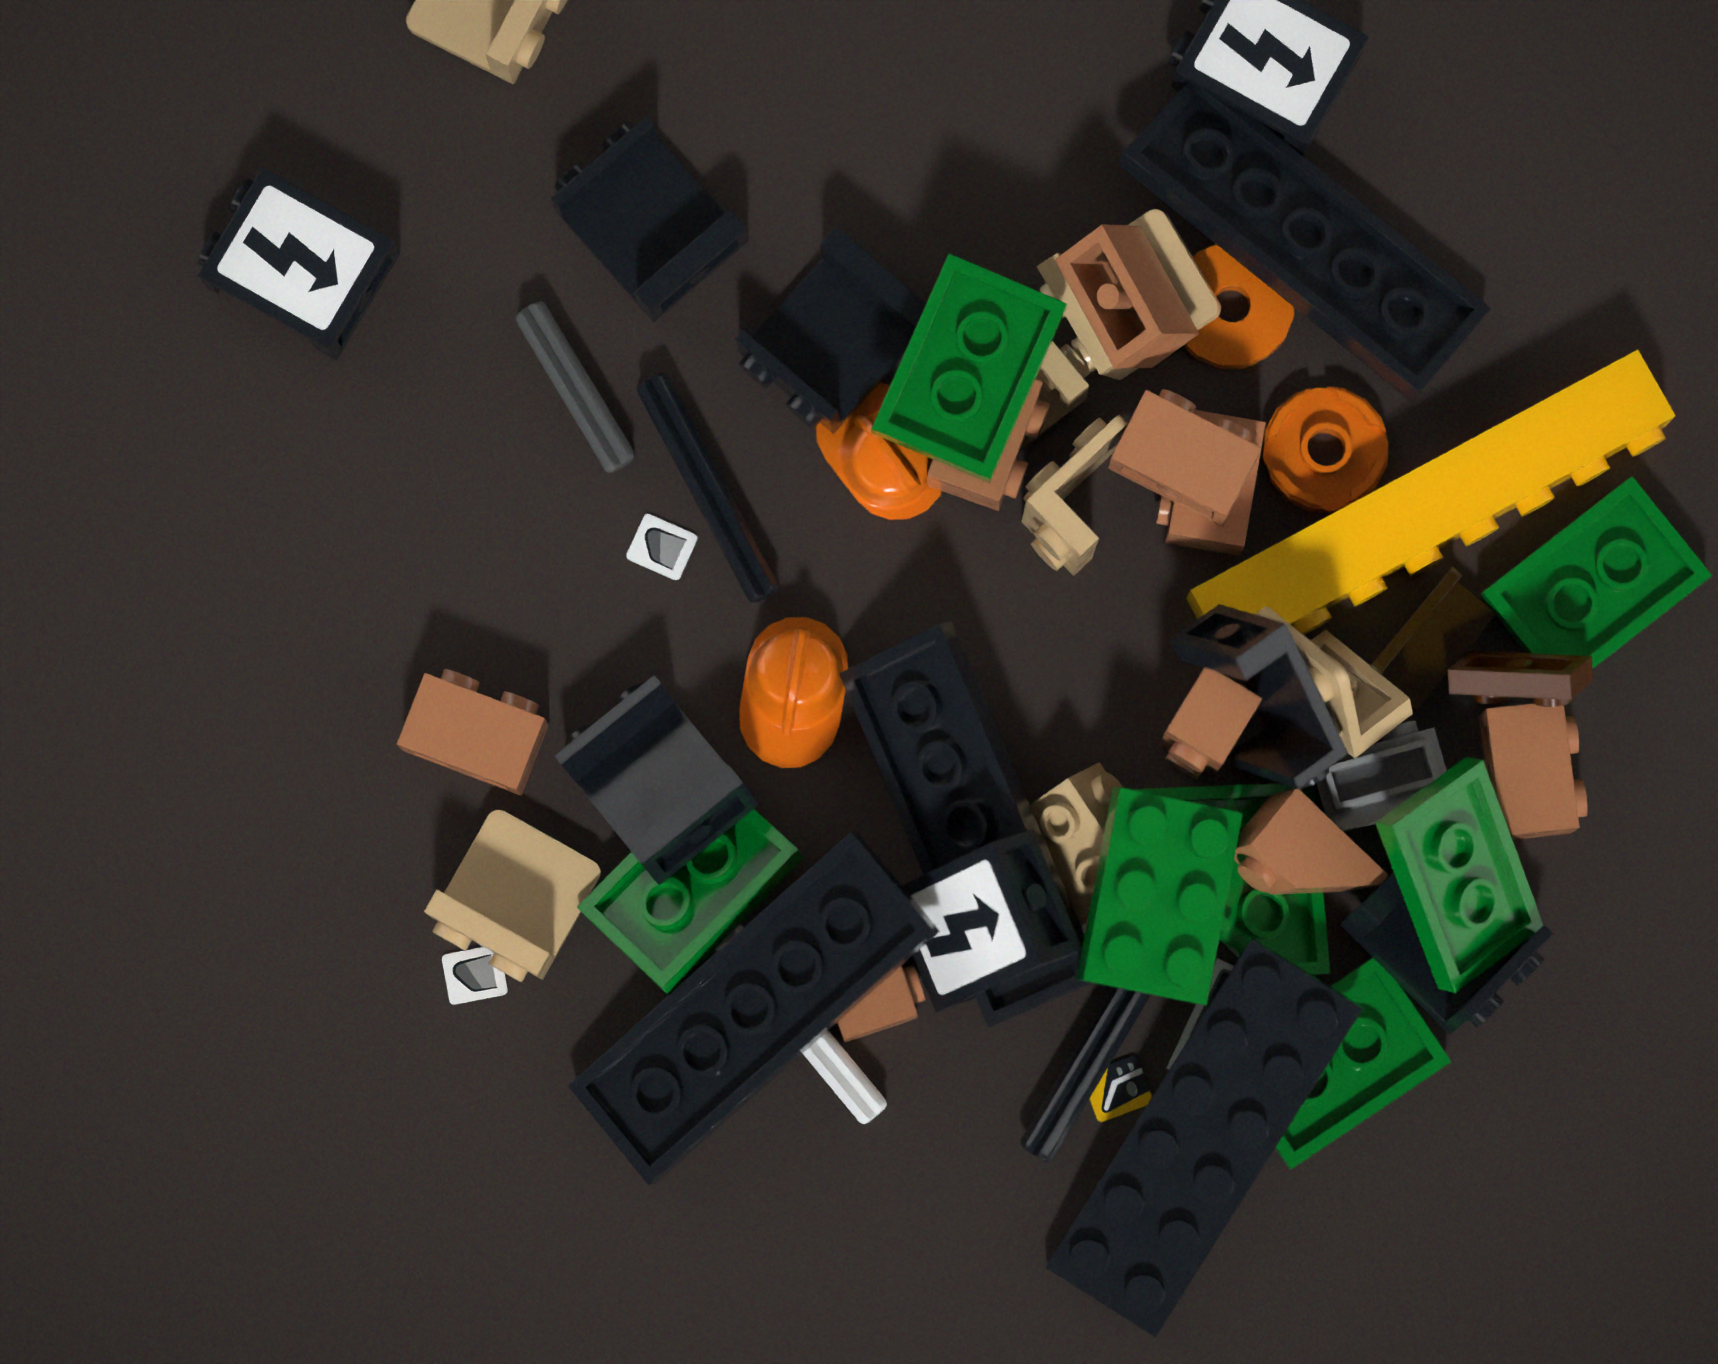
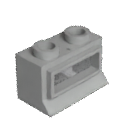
M1416 721L1401 723L1382 737V742L1373 744L1357 758L1354 759L1350 754L1344 756L1329 767L1330 771L1324 779L1314 784L1317 807L1343 832L1376 824L1375 822L1447 771L1434 728L1419 731Z

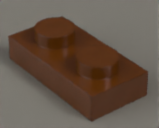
M1470 651L1448 669L1449 694L1472 695V700L1481 704L1501 703L1509 700L1511 697L1533 698V703L1537 706H1562L1570 703L1576 695L1593 681L1592 656Z

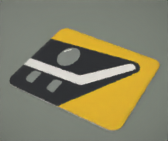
M1130 1056L1108 1066L1089 1098L1099 1122H1104L1147 1106L1152 1095L1138 1058Z

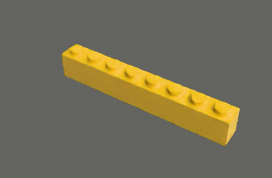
M1636 350L1190 590L1186 599L1197 619L1218 604L1252 614L1268 606L1304 635L1332 619L1327 610L1328 608L1347 598H1350L1354 607L1388 589L1383 579L1393 573L1406 568L1408 574L1413 576L1441 561L1444 557L1439 549L1461 537L1465 546H1469L1499 529L1495 518L1517 508L1522 517L1539 509L1555 498L1550 489L1572 478L1578 487L1598 477L1610 469L1606 459L1625 448H1628L1632 457L1652 448L1666 439L1661 429L1666 427L1676 415L1639 350Z

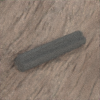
M539 301L521 310L516 315V322L604 470L611 473L629 464L635 458L632 447L546 304Z

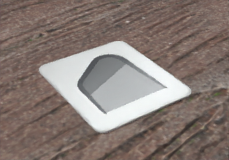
M646 514L641 521L626 557L634 563L673 580H678L697 542V536L653 515Z
M481 947L443 955L442 963L451 1004L455 1005L502 996L508 992L505 973L488 964L494 954L492 951Z

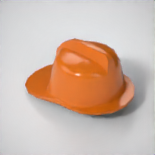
M880 382L834 434L819 423L816 426L817 443L828 464L854 498L871 514L888 520L910 519L927 511L940 497L942 491L927 486V474L933 459L872 433L871 428L890 387Z
M808 617L785 618L768 625L753 643L747 660L739 707L740 730L748 748L763 762L779 768H801L818 760L834 742L840 726L846 690L840 673L848 669V654L840 637L826 624Z

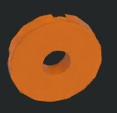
M1217 244L1198 251L1193 258L1215 296L1228 290L1237 291L1247 299L1249 313L1243 320L1238 322H1227L1218 316L1215 320L1199 329V334L1187 342L1184 348L1196 360L1217 369H1244L1266 359L1283 344L1294 319V307Z
M1327 386L1326 388L1317 387L1311 390L1309 388L1294 393L1275 410L1264 432L1262 461L1269 482L1286 501L1309 512L1334 513L1375 490L1388 465L1387 432L1382 417L1365 398L1341 387ZM1329 433L1341 442L1343 457L1334 465H1320L1310 457L1308 441L1314 435Z

